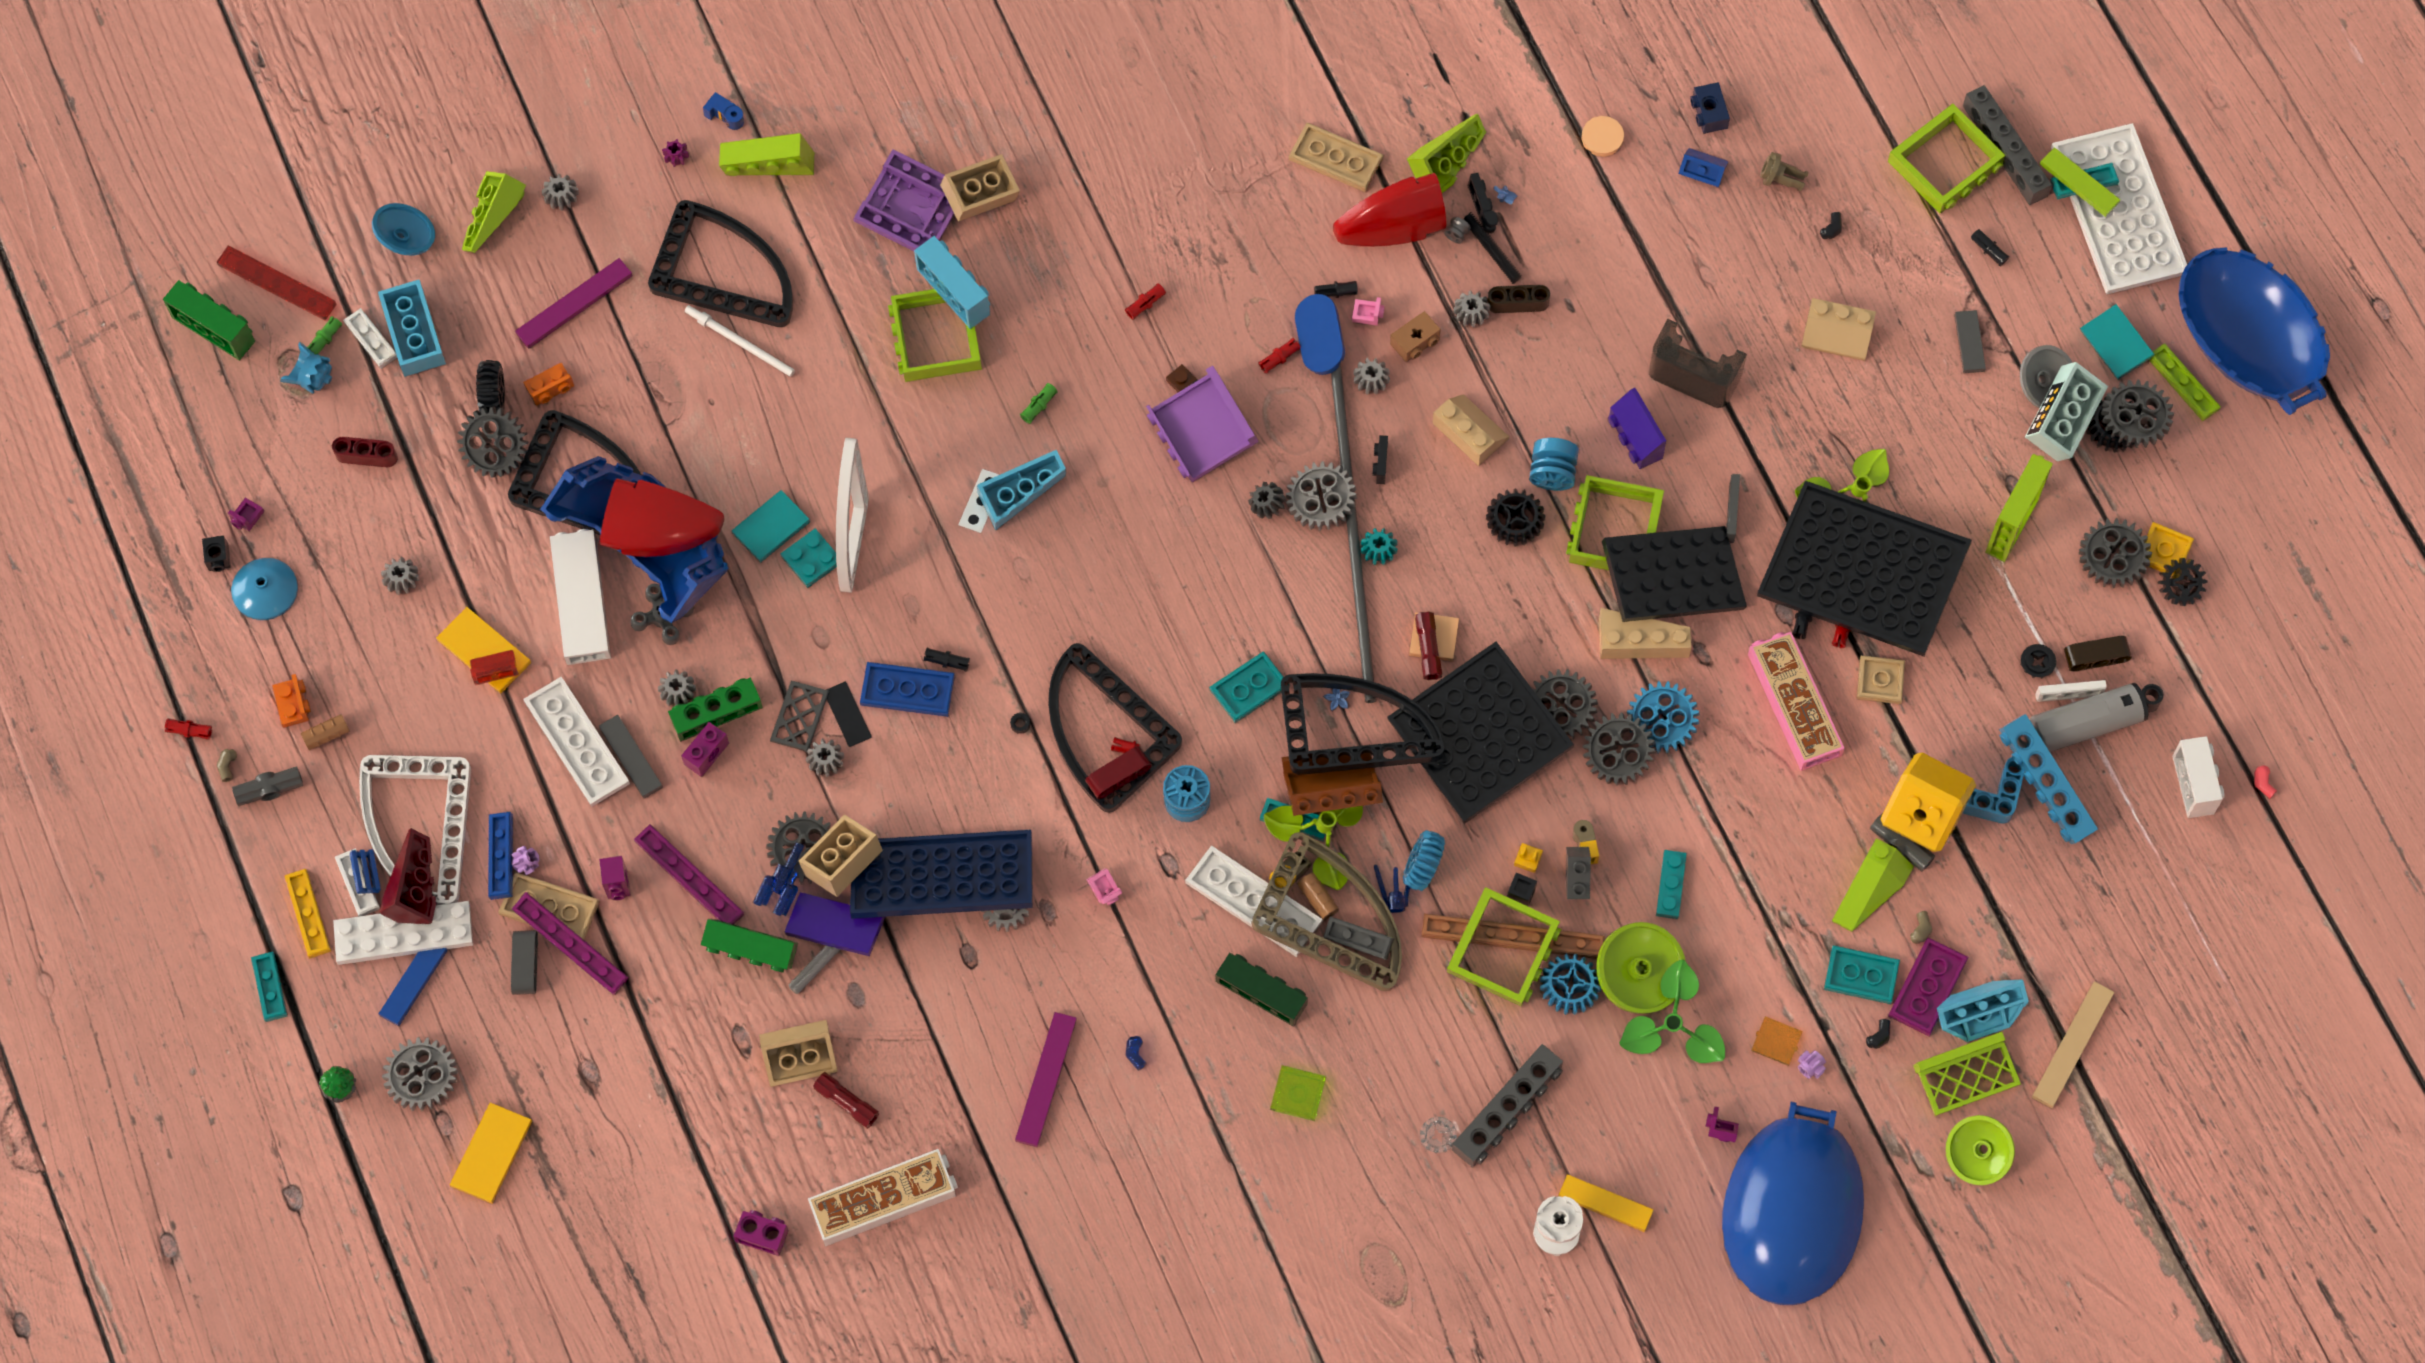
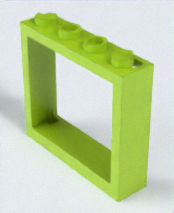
M1951 104L1890 151L1888 162L1941 214L1946 209H1952L1961 197L1966 198L1976 185L1981 186L1984 184L1989 175L1998 173L1999 169L2004 166L2005 154L1954 104ZM1951 122H1954L1990 160L1943 196L1906 157Z
M935 289L891 296L892 305H888L890 317L895 319V323H892L891 327L893 336L898 337V342L894 343L896 356L901 355V362L897 363L899 375L904 374L905 382L982 370L975 326L969 329L966 324L971 358L909 368L900 310L946 302Z
M2035 454L2031 456L1997 519L1985 553L2003 562L2007 560L2039 501L2053 463L2045 460L2044 456H2037Z
M1586 475L1585 483H1580L1578 495H1581L1582 499L1581 502H1576L1574 515H1578L1577 522H1572L1570 534L1574 535L1573 542L1568 541L1566 554L1570 555L1569 563L1609 570L1606 557L1578 552L1590 491L1653 503L1647 533H1656L1664 490Z
M1485 887L1447 967V973L1522 1006L1524 1001L1528 1003L1533 993V990L1530 989L1532 982H1538L1543 970L1539 967L1542 961L1547 962L1552 952V949L1549 948L1551 941H1557L1562 930L1558 928L1560 921ZM1491 899L1550 926L1519 994L1459 967Z

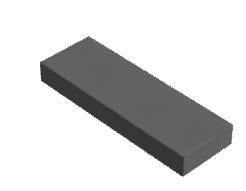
M1977 310L1955 312L1954 317L1963 373L1985 372L1986 366Z
M1732 474L1729 483L1726 537L1730 543H1734L1736 536L1740 474Z
M1331 916L1323 936L1325 939L1385 960L1388 959L1394 941L1392 937Z

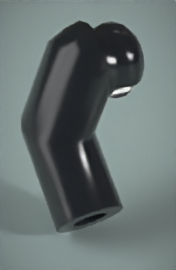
M1840 212L1831 213V224L1820 230V235L1823 239H1832L1841 233L1842 220Z
M1879 1020V1031L1873 1036L1866 1038V1045L1869 1048L1874 1047L1878 1049L1888 1043L1890 1039V1020Z

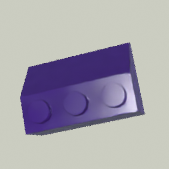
M1633 388L1610 407L1608 420L1611 427L1617 429L1621 444L1623 446L1626 445L1632 463H1636L1639 469H1642L1663 459L1666 439L1636 388Z

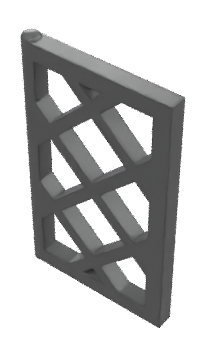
M791 680L770 742L807 752L829 690ZM794 687L802 689L804 694L793 700L791 695ZM816 693L823 695L820 704L815 706L810 696ZM807 698L812 708L800 713L795 704ZM792 706L797 715L785 721L786 709ZM814 712L816 714L814 722L807 727L802 717ZM799 719L804 729L792 734L788 724ZM785 727L789 736L784 739L776 738L779 729ZM807 733L808 739L806 744H798L795 738Z

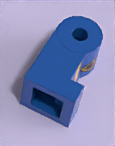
M716 92L703 106L704 116L710 120L715 116L724 121L727 127L732 130H738L744 125L742 109Z

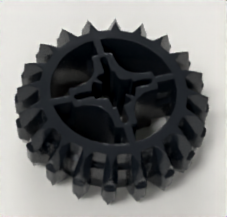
M486 360L481 361L478 365L476 392L480 413L481 408L484 407L488 409V412L492 406H495L496 412L500 408L505 409V380L503 368L499 361Z
M2101 400L2086 432L2088 435H2092L2090 438L2091 442L2098 441L2097 448L2104 445L2105 451H2108L2110 447L2114 453L2117 452L2118 448L2124 452L2128 447L2126 444L2127 440L2119 443V436L2111 437L2113 430L2104 431L2099 424V420L2105 428L2109 424L2102 423L2105 416L2101 415L2104 408L2102 406L2104 400ZM2120 418L2121 421L2126 422L2125 418ZM2131 442L2129 448L2131 449L2132 447H2134L2135 443Z
M1516 488L1513 493H1510L1507 489L1505 496L1499 493L1497 494V499L1491 500L1492 506L1487 507L1488 514H1486V520L1489 521L1487 527L1492 529V536L1498 535V542L1505 539L1506 546L1512 541L1516 547L1518 542L1521 541L1525 546L1527 539L1533 542L1534 536L1540 535V529L1544 528L1545 514H1542L1544 507L1539 506V499L1533 500V493L1526 496L1525 489L1521 494L1518 493ZM1526 509L1532 514L1533 522L1529 521L1525 515ZM1499 513L1506 519L1505 526L1499 521Z

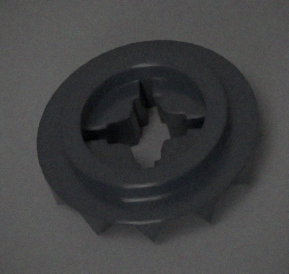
M2034 644L2028 646L2023 651L2020 665L2023 667L2024 672L2031 675L2032 678L2040 677L2042 679L2045 676L2051 675L2054 671L2056 656L2047 646ZM2044 657L2041 663L2042 666H2040L2039 664L2036 666H2032L2035 661L2034 658L2038 660Z

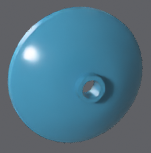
M400 203L387 204L380 207L373 216L372 230L375 237L384 247L397 254L408 256L423 254L431 248L435 240V229L432 222L424 213L412 206Z
M260 558L244 565L235 575L231 587L232 599L238 610L245 616L255 620H270L284 614L293 605L298 593V582L292 569L284 562L274 558ZM260 581H265L263 585H258Z

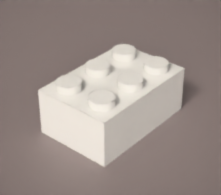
M2207 736L2180 740L2172 756L2187 818L2214 815L2224 799L2223 786L2219 785L2218 782L2219 769L2217 764H2214L2212 758L2214 756L2213 745L2209 744Z

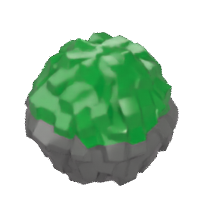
M332 1066L321 1076L319 1088H321V1092L326 1099L341 1103L352 1097L353 1092L356 1090V1078H354V1074L348 1068Z

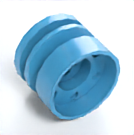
M1542 438L1534 442L1532 455L1534 462L1531 463L1530 482L1546 490L1563 491L1572 488L1575 483V466L1577 465L1579 452L1577 445L1561 438Z
M1182 765L1174 768L1167 774L1163 784L1164 805L1167 812L1174 819L1181 822L1198 820L1207 813L1210 807V782L1207 775L1201 769L1191 765Z

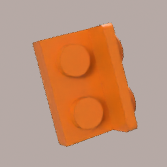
M562 362L523 382L536 406L545 404L554 396L564 394L574 387L572 377L567 373Z
M296 674L291 675L292 680L272 685L283 728L309 721L308 713L311 712L308 699L304 700L305 684L303 679L299 680Z

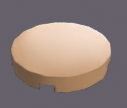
M1598 116L1585 124L1581 140L1586 150L1591 151V154L1606 157L1615 154L1621 148L1624 131L1617 120L1607 116Z

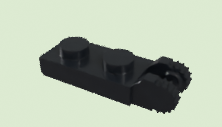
M1473 173L1470 175L1467 186L1484 230L1486 229L1487 233L1492 234L1496 230V225L1499 221L1497 213L1492 211L1491 199L1486 196L1484 180L1480 179L1479 173Z

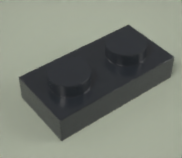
M1379 435V443L1374 444V456H1378V463H1373L1372 476H1377L1376 484H1385L1388 436Z

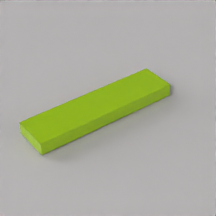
M2055 147L2041 160L2040 165L2103 216L2106 217L2120 203L2118 197Z
M2165 343L2153 351L2154 357L2149 359V361L2202 421L2220 410L2221 406Z

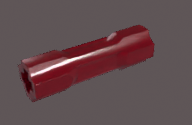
M1420 612L1415 615V622L1422 657L1423 679L1428 681L1442 678V667L1436 639L1435 617L1433 612Z
M822 1073L815 1081L813 1087L817 1092L833 1101L867 1129L877 1120L879 1111L844 1088L828 1073Z

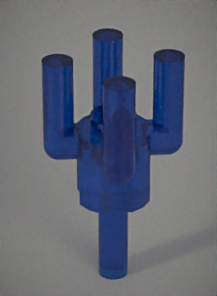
M796 842L786 864H778L772 876L767 875L764 877L754 898V904L767 906L772 893L775 892L780 897L773 913L778 916L787 915L798 892V887L793 885L799 874L794 870V866L804 847L803 844Z

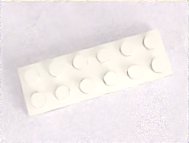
M562 676L523 699L591 807L630 784L628 778Z
M1212 845L1185 880L1187 885L1250 927H1252L1251 921L1269 884ZM1287 895L1276 915L1312 933H1315L1323 922L1322 918ZM1267 897L1265 899L1268 907L1277 906V900L1274 897ZM1261 917V919H1257L1259 921L1258 925L1263 926L1267 924L1265 922L1266 918ZM1273 921L1272 925H1269L1271 926L1269 931L1272 932V929L1276 922ZM1285 926L1277 927L1279 936L1286 937L1289 935V930ZM1299 936L1297 938L1298 944L1303 947L1309 941L1306 936ZM1267 937L1295 957L1299 955L1300 952Z
M469 901L436 905L431 924L397 923L381 914L333 920L336 962L338 965L417 954L420 951L440 948L453 949L473 946Z

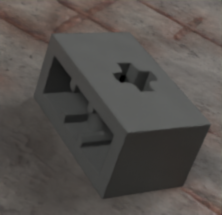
M1566 847L1565 889L1567 899H1590L1591 855L1589 847Z

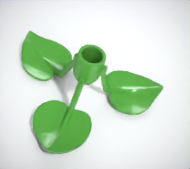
M1679 960L1666 970L1660 985L1662 994L1666 998H1675L1673 1013L1667 1015L1664 1025L1655 1028L1654 1021L1649 1017L1638 1016L1633 1018L1625 1027L1619 1044L1630 1052L1648 1054L1657 1050L1661 1045L1662 1039L1657 1032L1663 1029L1671 1032L1682 1030L1691 1036L1686 1042V1051L1692 1060L1698 1063L1723 1061L1725 1059V1045L1720 1033L1714 1027L1706 1024L1699 1025L1695 1033L1683 1026V1018L1677 1014L1679 998L1689 1000L1697 994L1699 989V980L1695 972L1685 960Z

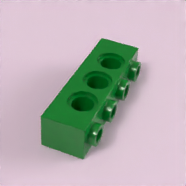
M750 677L748 679H739L733 685L726 688H717L709 695L698 696L687 704H678L668 713L678 738L682 742L698 735L708 722L718 727L762 709L763 706ZM735 696L741 697L737 702L730 701ZM713 705L720 706L718 710H709ZM691 714H699L698 718L689 719Z

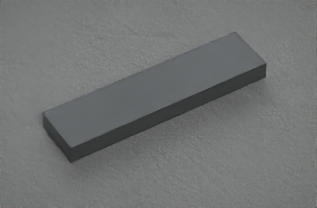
M619 715L599 725L601 732L643 799L662 789L661 782Z

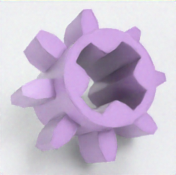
M524 845L512 854V866L518 873L524 871L528 875L539 867V855L533 848L527 850Z
M1806 1050L1798 1059L1800 1063L1798 1069L1808 1079L1813 1075L1818 1079L1825 1072L1826 1068L1823 1065L1826 1063V1060L1815 1050L1811 1054Z

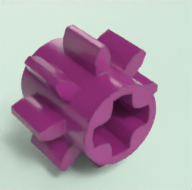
M678 139L667 142V147L662 149L665 163L670 162L673 164V167L680 164L684 165L685 158H689V153L686 151V143L681 145Z

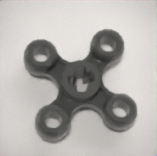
M650 584L646 588L645 597L653 605V608L648 613H634L630 620L631 627L635 631H643L648 625L654 624L662 628L663 642L667 645H674L679 640V630L672 623L661 617L658 608L665 602L662 599V591L660 585ZM694 606L683 617L690 616L694 611Z

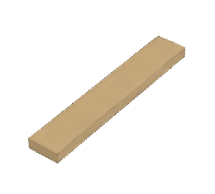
M2095 981L2093 982L2031 1098L2051 1109L2053 1108L2109 1004L2114 991Z

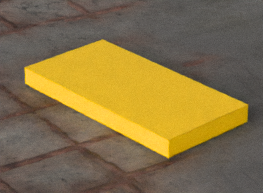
M468 607L436 637L438 642L500 694L531 664L529 658Z
M489 1103L451 1180L450 1187L493 1204L530 1128L532 1120Z

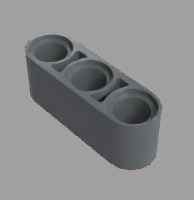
M536 930L513 931L511 961L512 995L536 994L538 934Z

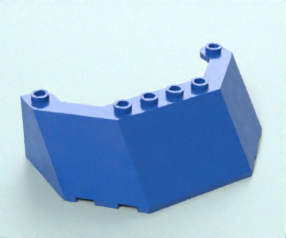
M597 456L565 470L540 510L553 522L570 519L595 528L601 535L608 499L616 478L637 483L638 480H644L663 487L665 486L651 474L644 472L640 475L634 473L631 467L620 463L614 466L606 463V458ZM718 535L699 546L675 554L653 557L626 555L636 567L641 568L648 574L651 580L660 585L665 602L658 609L664 620L673 623L681 619L729 569L727 563L722 560L724 553L721 544L716 541Z

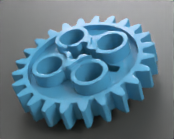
M1658 681L1656 688L1651 683L1649 684L1648 691L1641 688L1642 696L1634 694L1637 702H1630L1629 704L1633 710H1627L1628 715L1632 714L1633 722L1640 718V726L1645 723L1647 726L1653 725L1652 728L1647 729L1645 732L1651 731L1653 733L1649 739L1655 740L1656 744L1650 747H1656L1657 753L1660 752L1661 748H1665L1666 753H1669V747H1673L1675 751H1678L1677 744L1679 743L1685 747L1684 739L1692 740L1690 732L1697 733V729L1693 725L1699 724V720L1694 718L1700 714L1698 710H1693L1697 707V702H1691L1693 695L1685 696L1686 688L1678 691L1679 685L1677 683L1673 688H1670L1669 681H1667L1665 687H1662L1660 681ZM1664 698L1672 700L1668 706H1662L1659 703ZM1676 705L1680 706L1678 709H1674ZM1646 711L1654 713L1650 719H1643L1641 716ZM1659 715L1667 716V720L1660 719ZM1677 715L1685 717L1684 721L1678 724L1673 722V718ZM1659 728L1667 730L1666 734L1662 737L1655 735V731Z

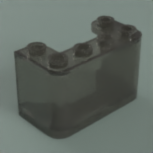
M1667 319L1653 346L1649 366L1650 377L1661 384L1716 408L1725 407L1729 403L1742 377L1747 354L1737 350L1734 355L1729 357L1722 354L1719 362H1715L1679 346L1683 336L1678 335L1676 331L1677 322Z

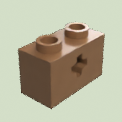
M1424 311L1392 333L1390 344L1403 360L1408 362L1410 359L1418 358L1427 347L1435 346L1440 340L1441 329Z

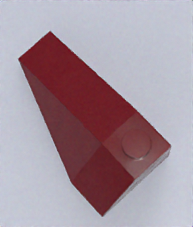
M412 828L408 830L384 892L379 914L397 923H432L436 907V896H433L432 893L434 877H431L430 864L432 863L430 837Z

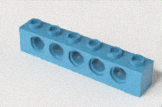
M2026 714L2021 715L2000 728L2001 734L1999 737L2005 746L2009 745L2013 751L2011 754L2013 760L2018 766L2021 764L2023 767L2025 779L2036 788L2037 792L2035 794L2042 804L2045 803L2049 811L2047 813L2054 823L2057 822L2061 830L2059 832L2064 841L2075 844L2098 830ZM2019 736L2027 739V746L2025 748H2021L2018 745L2017 740ZM2032 755L2037 756L2039 759L2037 767H2033L2029 762ZM2044 774L2049 775L2051 778V784L2048 787L2043 785L2041 780ZM2056 793L2063 797V804L2061 806L2056 805L2054 802ZM2068 813H2072L2075 816V823L2073 825L2066 822V815Z

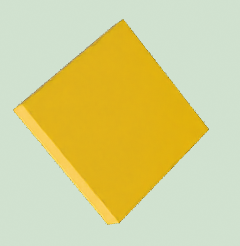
M2153 522L2147 534L2148 539L2145 542L2151 543V548L2148 551L2152 552L2151 558H2148L2150 560V566L2148 567L2166 572L2164 565L2172 566L2171 560H2177L2178 563L2179 558H2185L2186 560L2194 538Z

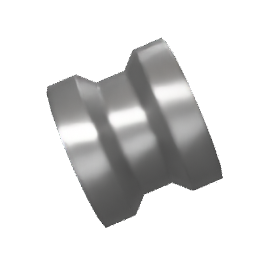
M1453 217L1450 221L1451 225L1446 227L1444 234L1454 243L1461 244L1464 240V235L1469 233L1471 227L1465 220Z

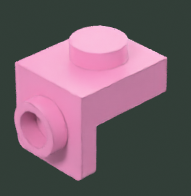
M1377 297L1376 302L1355 299L1352 322L1378 326V320L1383 318L1385 305H1381V298Z
M1107 868L1086 879L1098 902L1101 904L1106 903L1110 905L1119 899L1118 896L1122 894L1121 889L1117 887Z

